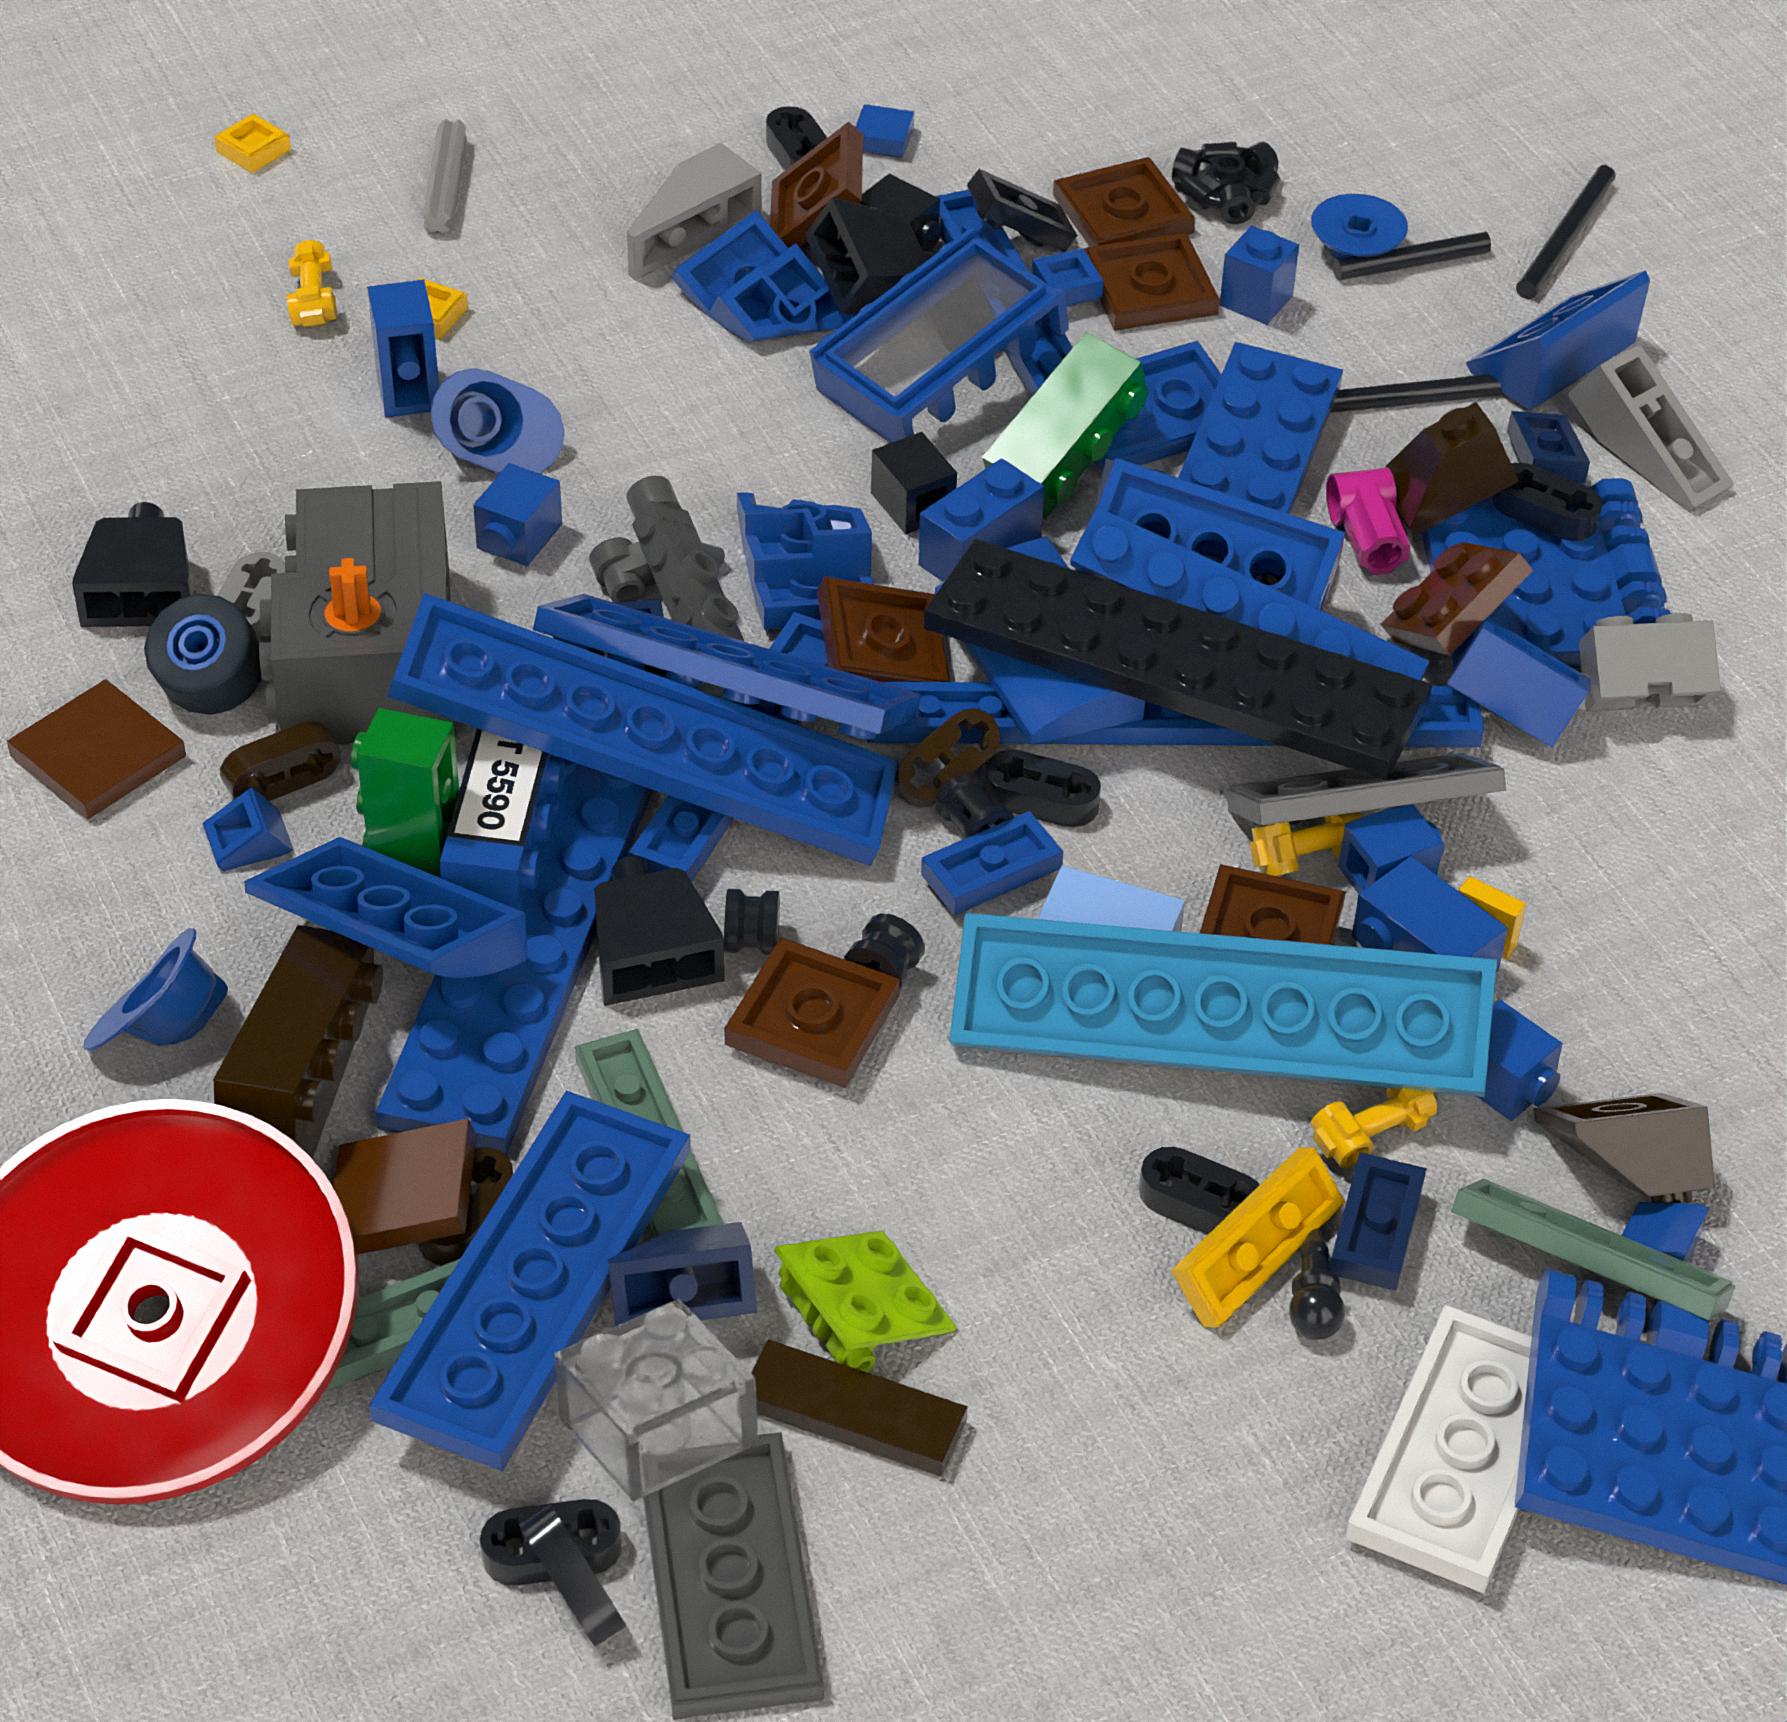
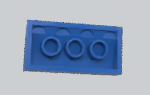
M1048 537L1006 548L1069 568ZM941 583L935 588V595L941 588L943 583ZM964 642L1030 745L1138 721L1144 717L1146 701Z
M338 837L244 881L245 893L431 974L450 978L480 977L509 969L527 960L526 913L342 837Z

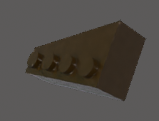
M297 925L213 1079L214 1104L246 1113L271 1125L294 1141L313 1159L355 1042L360 1037L369 1004H376L381 993L383 967L380 964H374V948L332 930Z

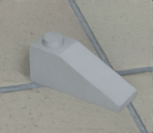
M722 143L680 162L627 231L628 275L637 280L714 241L755 210L762 216L761 173Z
M1640 343L1599 365L1567 393L1599 442L1688 512L1735 485Z

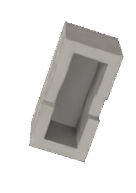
M1689 613L1663 615L1656 618V623L1633 624V618L1629 616H1613L1598 620L1596 626H1593L1579 640L1582 674L1591 679L1589 693L1585 697L1586 712L1631 710L1636 707V698L1655 696L1657 708L1705 706L1721 692L1713 620L1693 621L1692 614Z

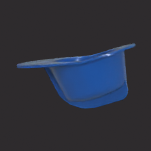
M471 368L457 371L445 379L433 396L430 416L434 433L445 449L465 461L498 474L501 473L508 463L540 474L555 462L562 450L565 430L561 414L548 397L533 388L491 371Z
M188 928L167 947L151 970L99 1019L84 1040L83 1048L85 1050L93 1051L102 1047L122 1031L159 1046L178 1044L194 1037L204 1028L227 996L228 987L225 981L192 949L196 940V930L194 928Z

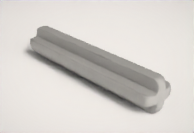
M445 119L438 125L423 210V218L425 219L423 227L431 234L436 231L446 234L453 227L467 142L465 134L466 125L459 119L455 122Z

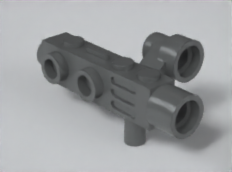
M654 475L642 478L634 483L628 490L626 498L635 518L632 527L639 542L633 544L626 538L617 537L607 539L598 544L589 556V562L598 583L607 588L610 598L614 603L637 601L643 595L646 587L657 584L672 620L744 641L736 623L739 616L734 604L725 597L717 579L719 568L722 566L725 558L723 549L701 542L689 512L681 508L673 487L667 478Z

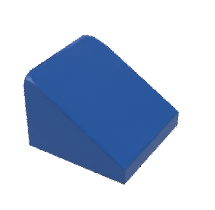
M252 787L202 823L217 867L222 871L277 858L293 850L278 808Z
M1638 1202L1621 1236L1688 1263L1701 1237L1709 1207L1691 1203Z

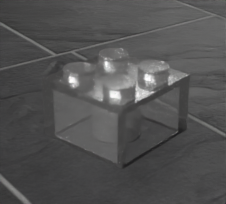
M680 1299L554 1353L560 1420L632 1501H636L759 1444L755 1377Z

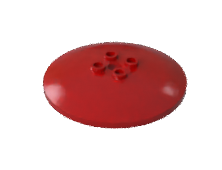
M149 1100L112 1106L67 1122L33 1141L0 1168L1 1468L37 1489L64 1498L88 1503L115 1505L149 1503L192 1493L231 1477L276 1447L302 1422L331 1382L346 1351L355 1320L359 1285L357 1251L350 1223L327 1177L303 1149L271 1125L234 1109L190 1100ZM154 1296H162L170 1300L167 1313L159 1321L152 1324H140L134 1321L135 1311L144 1300Z

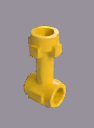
M304 240L295 246L294 257L289 258V269L292 277L300 276V288H297V292L287 294L290 320L293 327L301 325L303 327L327 325L328 321L338 319L334 291L331 286L323 288L322 273L332 270V259L330 252L326 251L322 243L315 240Z
M1359 812L1325 816V824L1291 832L1289 822L1251 828L1254 841L1249 842L1254 867L1260 866L1261 873L1278 876L1300 870L1297 856L1331 848L1334 858L1340 857L1345 824L1363 817Z
M1387 1088L1385 1094L1388 1100L1352 1115L1344 1102L1337 1101L1322 1108L1311 1120L1310 1125L1315 1131L1313 1140L1327 1159L1333 1157L1340 1168L1347 1169L1357 1164L1360 1152L1370 1154L1373 1151L1374 1144L1370 1137L1396 1125L1400 1128L1407 1125L1413 1132L1427 1126L1429 1118L1437 1113V1102L1433 1092L1405 1088Z

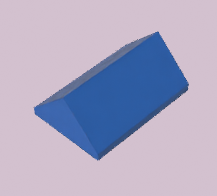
M1645 270L1572 295L1466 362L1470 373L1475 376L1488 374L1495 377L1501 385L1502 393L1527 409L1533 410L1636 342L1650 278Z

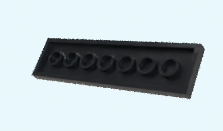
M978 539L972 542L924 610V629L1385 780L1389 777L1430 701L1431 683Z

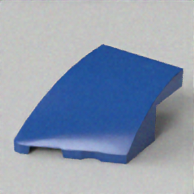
M757 210L674 269L671 275V279L709 317L735 335L750 342L838 329L857 315L840 313L822 274L796 243L788 249Z
M737 493V512L743 550L754 600L764 629L784 628L794 612L821 621L817 588L823 577L874 584L871 577L872 531L861 508L820 505L811 501L792 499L789 504L778 508L757 505L754 493Z

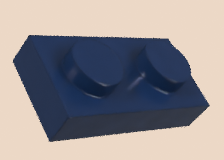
M1511 411L1507 433L1521 463L1535 465L1578 483H1586L1590 461L1567 415Z
M1362 1152L1359 1153L1331 1256L1330 1272L1338 1277L1397 1291L1427 1168Z

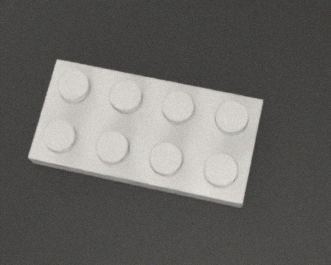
M1444 1305L1348 1521L1345 1539L1485 1594L1519 1511L1518 1508L1514 1507L1531 1336Z

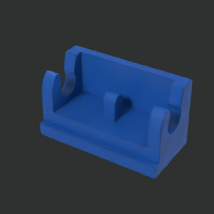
M1487 617L1480 624L1475 635L1454 666V671L1447 684L1553 748L1589 693L1591 679Z

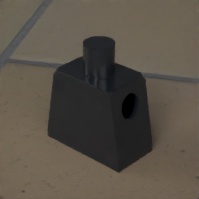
M834 197L830 199L805 234L840 313L858 314L865 305L874 302L895 286L903 276L913 272L937 254L934 251L921 249L909 222L904 217Z
M140 502L130 508L128 517L102 518L95 522L72 580L80 627L151 626L161 611L179 599L193 596L183 524L180 519L164 517V512L159 506L150 502Z
M628 856L616 862L611 870L613 880L601 882L594 888L601 994L604 1006L724 982V937L722 931L687 873L678 868L651 873L647 860L641 856Z

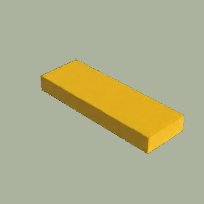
M1299 1147L1171 1270L1203 1327L1219 1328L1302 1247L1305 1238L1313 1229L1319 1230L1346 1204L1315 1147Z

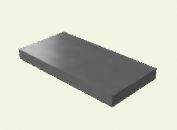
M1463 753L1396 762L1387 780L1358 770L1345 769L1229 786L1230 788L1226 789L1229 811L1262 826L1506 791L1504 768Z
M782 1432L639 1449L638 1466L673 1720L824 1700V1683Z

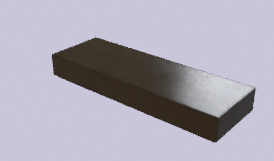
M770 1339L767 1340L741 1392V1408L940 1477H942L967 1421L968 1406Z

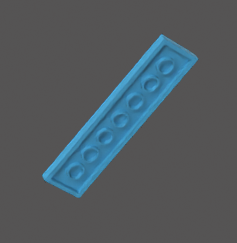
M965 913L949 1042L953 1047L1485 1097L1497 960Z

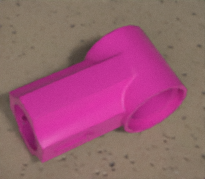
M1385 467L1330 474L1326 482V501L1332 523L1335 526L1344 525L1360 566L1368 568L1372 575L1392 573L1395 567L1408 560L1410 544L1396 512L1397 493L1390 469Z

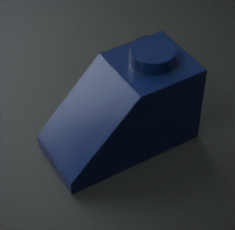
M742 1222L673 1230L608 1259L616 1332L758 1313L751 1244Z

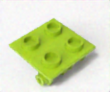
M883 1230L779 1245L774 1250L783 1263L778 1272L781 1277L780 1289L786 1296L790 1297L801 1312L804 1322L808 1326H813L812 1331L815 1337L820 1341H827L825 1346L835 1358V1362L868 1372L876 1362V1358L872 1353L877 1345L952 1333L957 1329L955 1323L938 1303L935 1295L925 1286L899 1252L898 1247Z

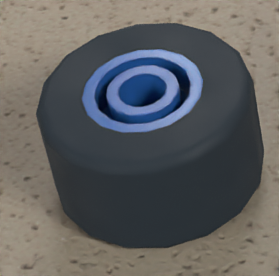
M197 594L179 599L161 611L148 630L144 646L147 668L171 701L189 712L212 715L230 711L247 700L262 680L259 644L262 643V640L239 607L221 596Z

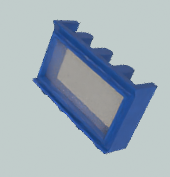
M971 227L954 241L945 244L937 254L916 270L903 276L895 286L874 302L865 305L857 315L832 334L823 337L809 351L816 389L890 443L914 435L912 418L926 407L928 413L940 422H946L953 416L956 409L953 386L967 375L968 380L983 391L989 389L996 379L994 354L1008 344L1009 350L1022 359L1031 356L1036 348L1034 327L1036 321L1042 319L1049 324V328L1059 335L1069 330L1066 292L1064 289L1051 287L976 236L975 229Z

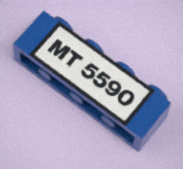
M477 728L440 859L441 878L520 911L525 890H536L538 885L541 852L536 851L538 841H549L553 820V805L548 804L550 795L560 796L565 768L564 759Z

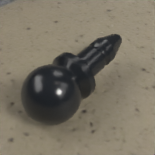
M1313 1229L1302 1244L1301 1273L1296 1275L1292 1281L1293 1297L1289 1305V1317L1295 1330L1302 1336L1313 1340H1322L1333 1336L1341 1328L1345 1319V1305L1340 1296L1341 1283L1339 1278L1329 1271V1249L1318 1229Z

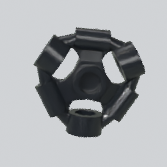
M1264 141L1248 148L1237 147L1236 142L1202 144L1201 150L1197 151L1181 147L1174 161L1172 182L1179 183L1180 193L1204 210L1210 207L1220 211L1221 217L1225 222L1237 225L1248 221L1254 215L1256 206L1266 205L1270 202L1280 183V176L1277 173L1279 160L1274 149ZM1203 162V165H1211L1212 167L1201 179H1198L1201 163ZM1235 202H1242L1237 206H1231Z

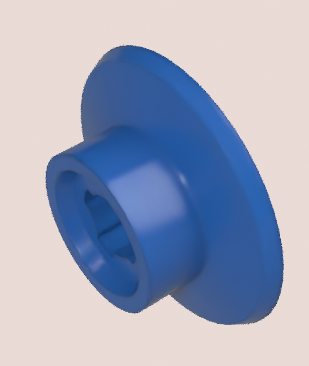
M1343 194L1331 197L1320 203L1314 209L1311 216V225L1316 236L1323 244L1329 247L1330 253L1335 259L1350 256L1370 257L1387 253L1404 240L1408 231L1406 217L1395 205L1379 197L1366 194Z

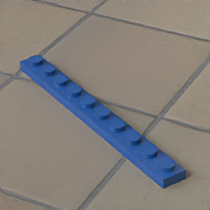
M882 682L921 694L916 718L893 728L892 731H886L880 735L876 734L875 739H867V743H920L954 714L964 709L976 708L987 712L996 721L1000 730L1001 739L999 744H1030L990 682ZM1432 686L1429 704L1405 747L1481 748L1484 728L1480 704L1451 686ZM1145 702L1142 720L1038 743L1281 746L1149 702ZM959 726L958 728L961 730L962 735L956 744H978L984 735L977 727L968 732L962 726Z

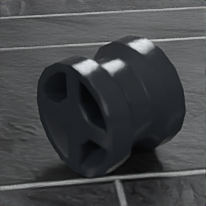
M727 889L724 918V953H738L744 947L758 948L763 954H771L779 938L780 891L766 890L761 896H747L741 889Z
M880 913L872 916L862 930V940L854 942L844 956V959L899 978L901 989L907 980V970L914 968L924 955L925 943L914 926L903 918L892 914Z

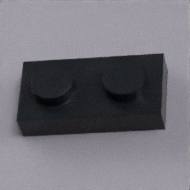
M978 169L967 184L977 204V214L992 227L1001 229L1003 226L1018 231L1027 241L1036 246L1042 247L1044 244H1047L1063 252H1066L1077 237L1064 210L1058 203L982 169Z

